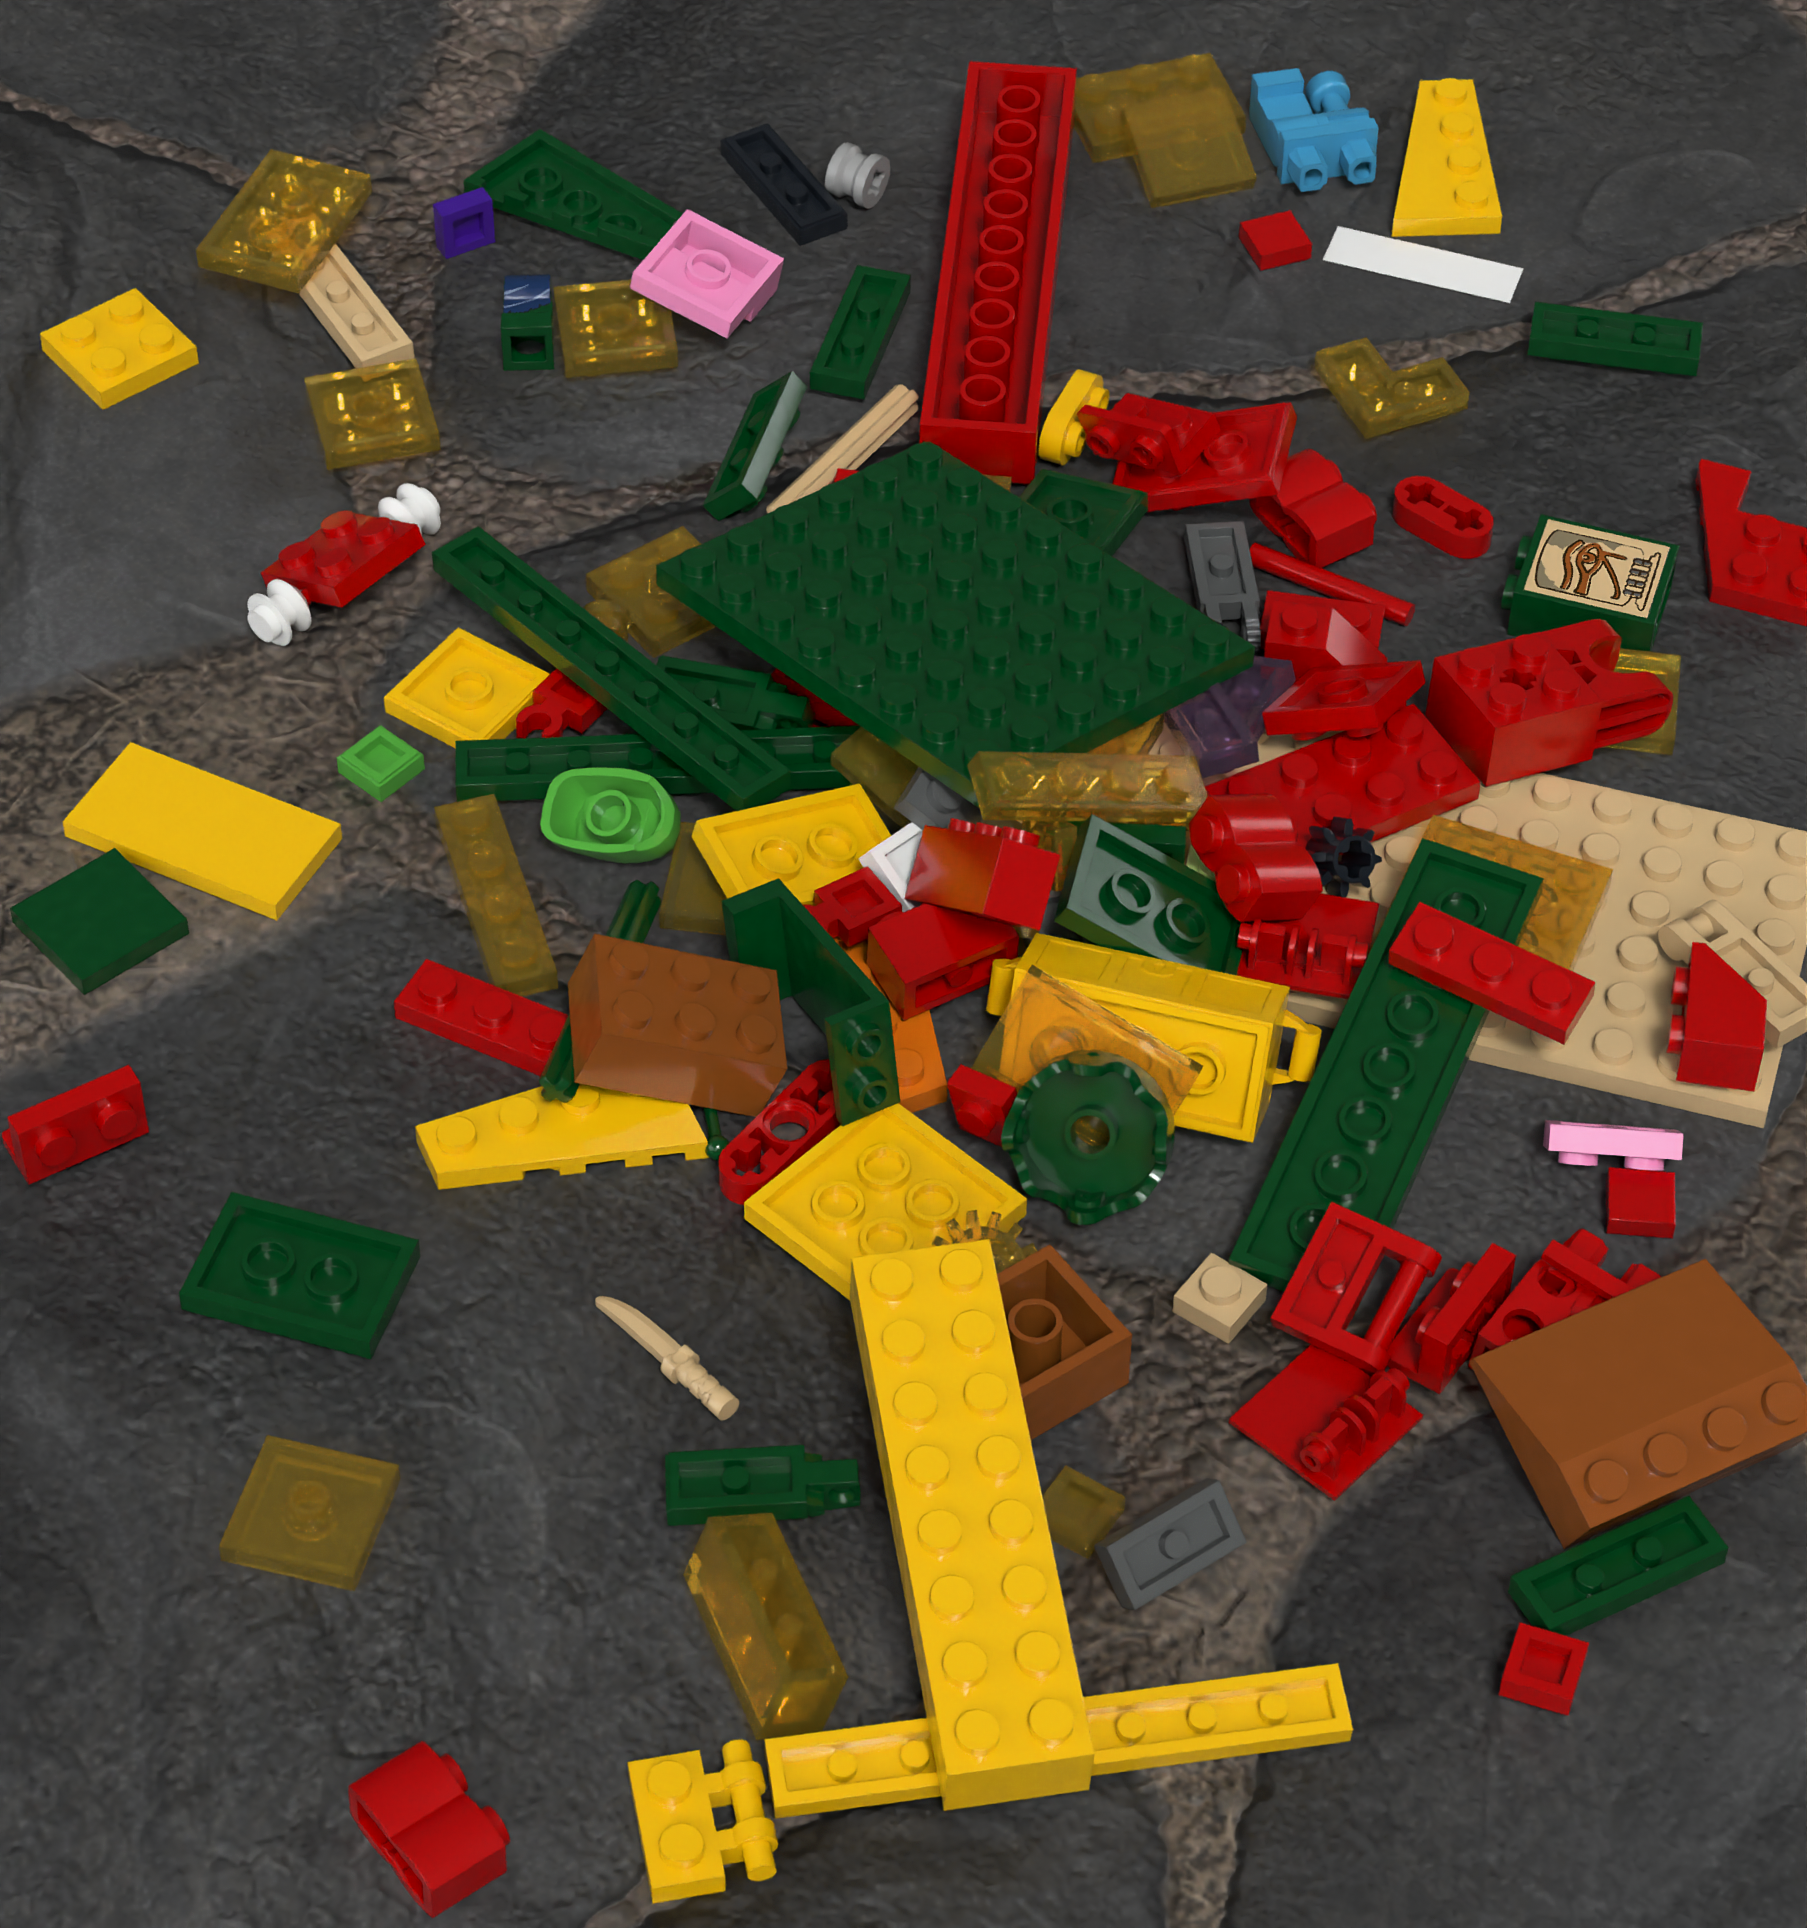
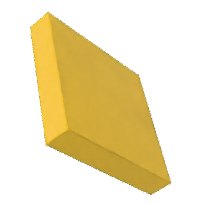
M458 627L384 696L385 712L455 749L456 741L505 739L516 729V718L519 712L533 705V690L550 673Z

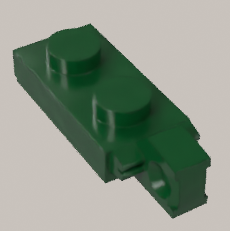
M663 655L658 658L656 665L739 730L806 728L813 725L816 714L812 710L809 697L788 694L787 686L774 682L771 674Z
M804 1445L679 1451L665 1454L668 1526L808 1518V1516L823 1515L825 1510L860 1506V1473L857 1459L823 1461L821 1454L805 1453Z

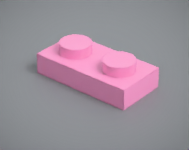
M1545 1120L1543 1146L1549 1151H1559V1163L1597 1166L1598 1155L1604 1154L1625 1156V1168L1663 1171L1665 1159L1682 1160L1684 1134L1676 1129Z

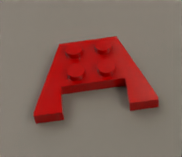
M1700 459L1696 476V488L1700 492L1699 515L1700 523L1704 527L1705 544L1703 550L1709 602L1807 627V527L1779 521L1766 514L1755 515L1740 511L1749 487L1752 471Z

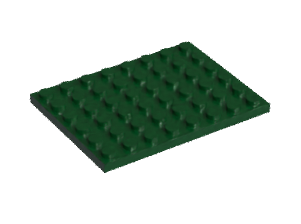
M932 442L915 444L907 450L881 462L871 464L855 474L833 484L826 485L820 490L792 503L780 506L766 515L742 526L732 528L727 533L696 547L689 548L683 553L656 565L657 586L978 808L1007 795L1253 667L1254 645Z

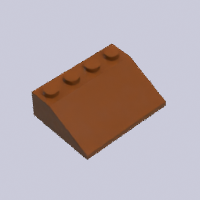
M1706 1258L1474 1357L1469 1362L1564 1549L1797 1446L1807 1438V1385L1795 1362Z

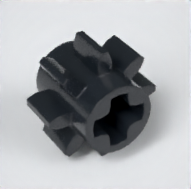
M1333 817L1331 830L1318 826H1311L1309 828L1312 837L1305 849L1309 852L1318 868L1322 886L1327 884L1328 895L1347 897L1349 883L1353 886L1369 888L1371 883L1368 877L1373 872L1375 864L1382 862V857L1375 854L1374 847L1370 843L1375 832L1364 828L1353 830L1354 825L1352 819ZM1339 852H1342L1341 861H1338Z

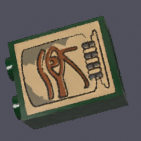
M1541 514L1533 537L1523 535L1521 538L1515 562V569L1521 571L1520 575L1509 574L1505 584L1501 609L1511 611L1507 635L1518 637L1592 619H1601L1607 621L1622 637L1618 661L1647 667L1672 590L1680 546Z

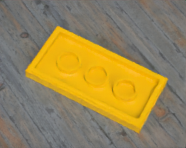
M132 742L126 746L63 820L65 837L105 853L116 848L130 863L276 921L342 840L341 824Z

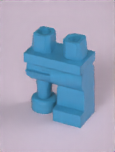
M1299 68L1252 74L1249 119L1272 164L1277 167V176L1281 184L1295 183L1301 192L1320 190L1327 183V178L1346 175L1347 179L1354 185L1373 182L1376 173L1379 127L1375 119L1369 117V111L1365 107L1348 108L1347 105L1351 97L1350 89L1345 78L1340 73L1324 71L1315 75L1306 85L1305 95L1303 93L1304 79Z

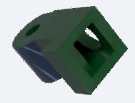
M550 274L505 275L504 305L503 313H501L504 371L554 370V318ZM528 340L538 341L545 346L543 350L535 354H523L514 349L520 342Z

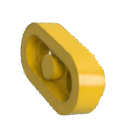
M1077 369L1045 420L1039 442L1040 459L1064 466L1072 456L1076 458L1080 456L1086 443V435L1078 419L1077 412L1084 405L1107 409L1110 393L1108 389L1103 388V378L1101 375Z

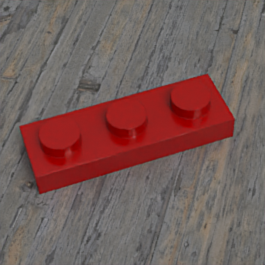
M1422 902L1418 903L1389 950L1388 964L1565 1045L1594 996L1595 981Z
M429 959L423 962L394 1000L396 1019L538 1076H541L568 1017V1014Z

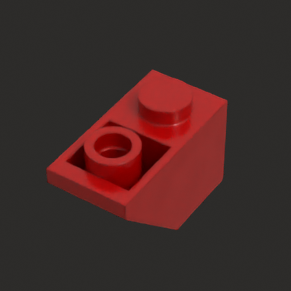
M1692 942L1688 966L1675 967L1670 1004L1682 1006L1681 1015L1671 1014L1666 1053L1678 1055L1676 1081L1754 1092L1764 1052L1767 1000L1706 943Z

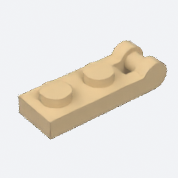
M1710 900L1695 908L1692 918L1687 921L1678 918L1659 929L1658 938L1660 945L1671 959L1676 961L1683 960L1688 964L1692 942L1706 943L1767 1000L1765 1038L1776 1049L1807 1032V983L1720 902Z

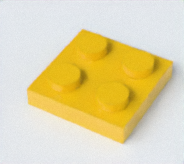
M136 288L40 333L42 350L102 410L199 364L197 346Z

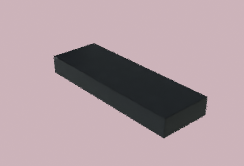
M768 123L721 140L722 157L799 246L848 229V214Z

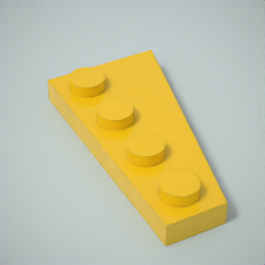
M1445 78L1442 80L1420 81L1393 219L1392 237L1500 234L1502 213L1473 79L1458 80Z
M584 1084L579 1085L573 1099L566 1103L557 1099L549 1102L541 1095L543 1087L540 1086L415 1126L417 1144L438 1190L523 1180L527 1171L550 1168L558 1170L560 1175L586 1173V1164L624 1160L625 1168L653 1165L652 1156L684 1153L685 1161L709 1158L705 1152L708 1141L689 1104Z

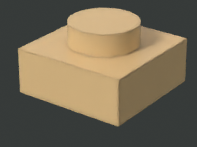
M1210 1253L1174 1295L1172 1312L1229 1344L1266 1301L1267 1284L1240 1268L1230 1265L1229 1262L1217 1255Z

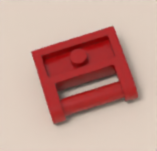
M1331 1201L1271 1316L1272 1326L1348 1361L1371 1376L1379 1370L1385 1371L1391 1360V1356L1387 1351L1424 1278L1434 1276L1442 1256L1432 1247ZM1384 1256L1390 1257L1398 1261L1401 1266L1364 1338L1358 1337L1346 1331Z

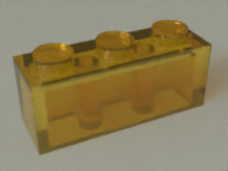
M773 1513L709 1517L683 1575L756 1740L822 1732L843 1690L848 1675Z

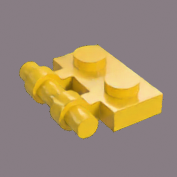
M741 1739L733 1740L722 1747L721 1751L725 1767L721 1772L704 1774L700 1750L627 1762L628 1778L652 1904L726 1891L723 1865L745 1862L747 1876L752 1881H764L776 1874L777 1870L773 1852L778 1847L777 1834L773 1821L765 1817L761 1795L766 1790L764 1773L761 1764L753 1761L748 1741ZM733 1805L737 1824L731 1829L716 1831L712 1808Z

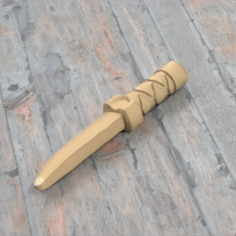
M599 1296L595 1299L598 1309L611 1318L662 1363L661 1372L672 1383L680 1382L685 1388H689L690 1392L697 1399L702 1400L701 1403L721 1421L730 1418L739 1407V1400L723 1385L721 1386L720 1382L712 1374H708V1371L699 1363L700 1358L698 1354L688 1345L680 1346L652 1320L622 1301L605 1296Z

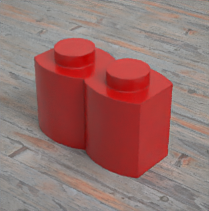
M1307 448L1287 457L1279 495L1249 499V505L1257 518L1273 534L1283 538L1292 554L1297 559L1323 568L1373 545L1374 524L1377 521V513L1372 500L1367 494L1359 492L1352 485L1344 482L1337 465L1332 460L1325 459L1313 449Z
M1269 793L1208 795L1188 824L1193 848L1203 864L1215 873L1216 887L1220 898L1228 911L1240 922H1253L1255 918L1262 919V921L1302 919L1323 891L1321 877L1313 858L1301 844L1296 842L1294 829L1287 811L1280 801Z
M421 1741L348 1785L350 1813L364 1836L379 1855L392 1866L396 1875L416 1903L426 1914L434 1918L507 1872L506 1845L510 1843V1836L502 1819L491 1806L486 1805L480 1808L465 1794L468 1791V1784L457 1762L447 1753L438 1756L429 1745Z

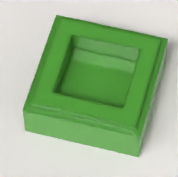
M381 725L336 758L338 773L380 802L425 770L423 754Z

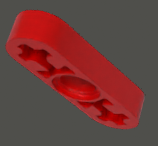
M829 1059L819 1060L809 1065L722 1150L718 1160L719 1186L727 1199L736 1204L744 1205L747 1199L841 1125L836 1119ZM819 1090L826 1092V1094L820 1100ZM783 1123H797L803 1126L807 1133L799 1139L788 1141L776 1137L772 1130ZM760 1163V1174H757L752 1170ZM739 1169L745 1173L740 1176L737 1174V1170Z

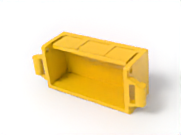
M1040 933L1035 934L1022 957L1012 960L1000 958L993 961L986 1005L987 1012L1001 1016L1007 1021L999 1081L1016 1087L1017 1091L1021 1089L1037 1068L1056 1056L1078 1050H1101L1115 1053L1137 1063L1155 1079L1167 1097L1174 1116V1126L1251 1143L1254 1142L1269 1107L1273 1085L1288 1083L1294 1080L1301 1082L1311 1081L1315 1073L1322 1030L1315 1025L1307 1024L1300 1017L1286 1009L1290 990L1288 986ZM1283 1027L1296 1029L1288 1071L1276 1068Z

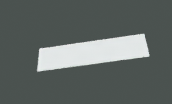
M1340 226L1337 227L1323 260L1506 303H1510L1523 268Z

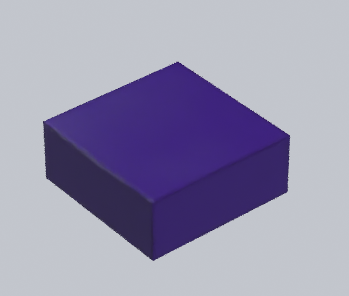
M483 187L433 204L436 247L445 259L495 242L493 202Z

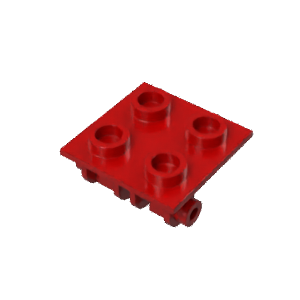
M1320 893L1302 919L1262 921V919L1255 918L1249 924L1241 922L1237 948H1242L1243 950L1237 976L1288 986L1290 990L1349 999L1370 953L1380 903Z
M1311 1344L1229 1418V1423L1335 1501L1423 1419V1414L1406 1402V1391L1410 1388V1383L1400 1370L1396 1368H1390L1387 1372L1379 1370L1372 1376H1369L1348 1361Z

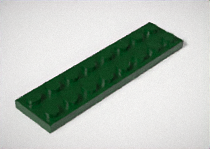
M1422 838L1230 1255V1265L1249 1273L1266 1283L1267 1286L1285 1291L1331 1201L1394 1229L1486 1021L1489 1010L1388 964L1389 950L1419 902L1519 946L1542 894L1544 878Z

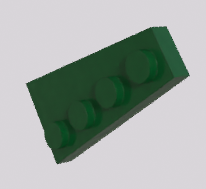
M541 129L463 180L464 193L483 187L492 198L493 208L641 260L647 257L683 215V213Z

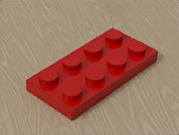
M1413 703L1396 711L1383 723V728L1374 734L1350 737L1345 730L1204 786L1202 804L1208 795L1269 793L1276 797L1287 811L1294 829L1295 840L1304 848H1306L1308 841L1312 837L1309 828L1311 826H1318L1331 830L1333 817L1352 819L1353 830L1356 828L1373 830L1375 834L1370 841L1371 843L1477 800L1481 781Z

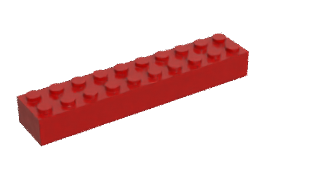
M969 61L920 419L919 443L932 442L994 482L1030 484L1035 478L1075 121L1077 68Z

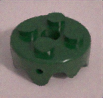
M1078 1050L1052 1058L1037 1068L1023 1084L1005 1120L1001 1143L1003 1150L1009 1153L1016 1168L1019 1181L1027 1194L1034 1198L1046 1199L1060 1206L1065 1211L1067 1219L1074 1224L1090 1225L1118 1212L1135 1208L1148 1198L1161 1180L1172 1158L1175 1127L1174 1116L1165 1093L1155 1079L1137 1063L1115 1053L1101 1050ZM1083 1116L1100 1118L1109 1129V1141L1100 1146H1092L1083 1142L1076 1132V1120Z

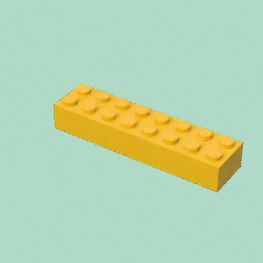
M990 1239L851 1257L850 1302L943 1809L948 1811L1089 1790L1094 1749Z

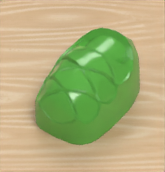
M581 768L562 772L551 782L543 804L540 825L546 838L562 849L599 860L617 863H642L660 859L674 849L680 835L681 813L674 798L650 775L625 768Z

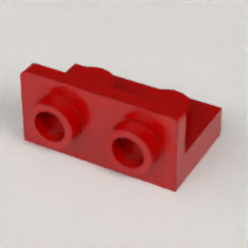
M1126 393L1113 406L1112 410L1084 405L1077 412L1078 419L1086 435V442L1094 455L1180 476L1221 431L1216 416L1212 412L1131 393Z
M1492 1243L1477 1264L1468 1261L1461 1270L1449 1268L1392 1341L1387 1351L1391 1356L1387 1367L1396 1368L1406 1377L1441 1394L1472 1353L1478 1333L1510 1295L1516 1255Z

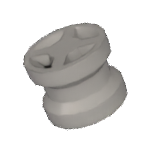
M849 142L843 143L833 154L825 176L826 190L831 195L839 198L849 195L853 197L857 205L866 209L872 208L878 203L887 187L890 176L889 159L877 153L867 156L862 153L861 148Z

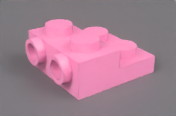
M687 209L632 274L630 289L728 338L743 319L751 322L777 291L784 258Z

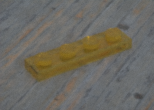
M978 751L967 764L983 820L1085 821L1091 814H1094L1106 822H1190L1208 797L1196 757L1192 755Z
M490 794L434 807L436 826L490 984L522 997L557 989V970L495 795Z

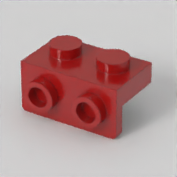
M130 1065L124 1066L8 1116L9 1129L2 1132V1139L5 1148L28 1185L149 1133L141 1083Z

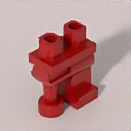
M1584 1228L1577 1230L1563 1244L1553 1239L1542 1253L1541 1259L1532 1266L1478 1333L1470 1361L1474 1357L1659 1279L1662 1276L1643 1264L1632 1263L1620 1280L1600 1268L1606 1259L1608 1247L1602 1239Z

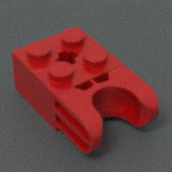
M1592 619L1434 657L1425 716L1485 787L1592 760L1594 749L1644 737L1662 728L1671 712L1673 693L1654 673L1648 671L1636 673L1614 672L1619 658L1622 637L1607 621Z

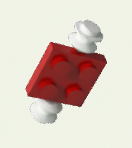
M404 483L397 489V499L385 497L380 500L378 504L379 517L357 514L349 510L339 511L326 517L321 522V528L307 539L284 548L278 555L279 559L261 572L267 587L268 597L256 593L248 599V622L254 633L263 641L273 642L280 646L287 645L292 640L291 628L297 631H306L311 626L312 620L309 609L311 601L342 608L425 546L422 533L433 535L439 531L441 526L440 506L433 494L423 487Z

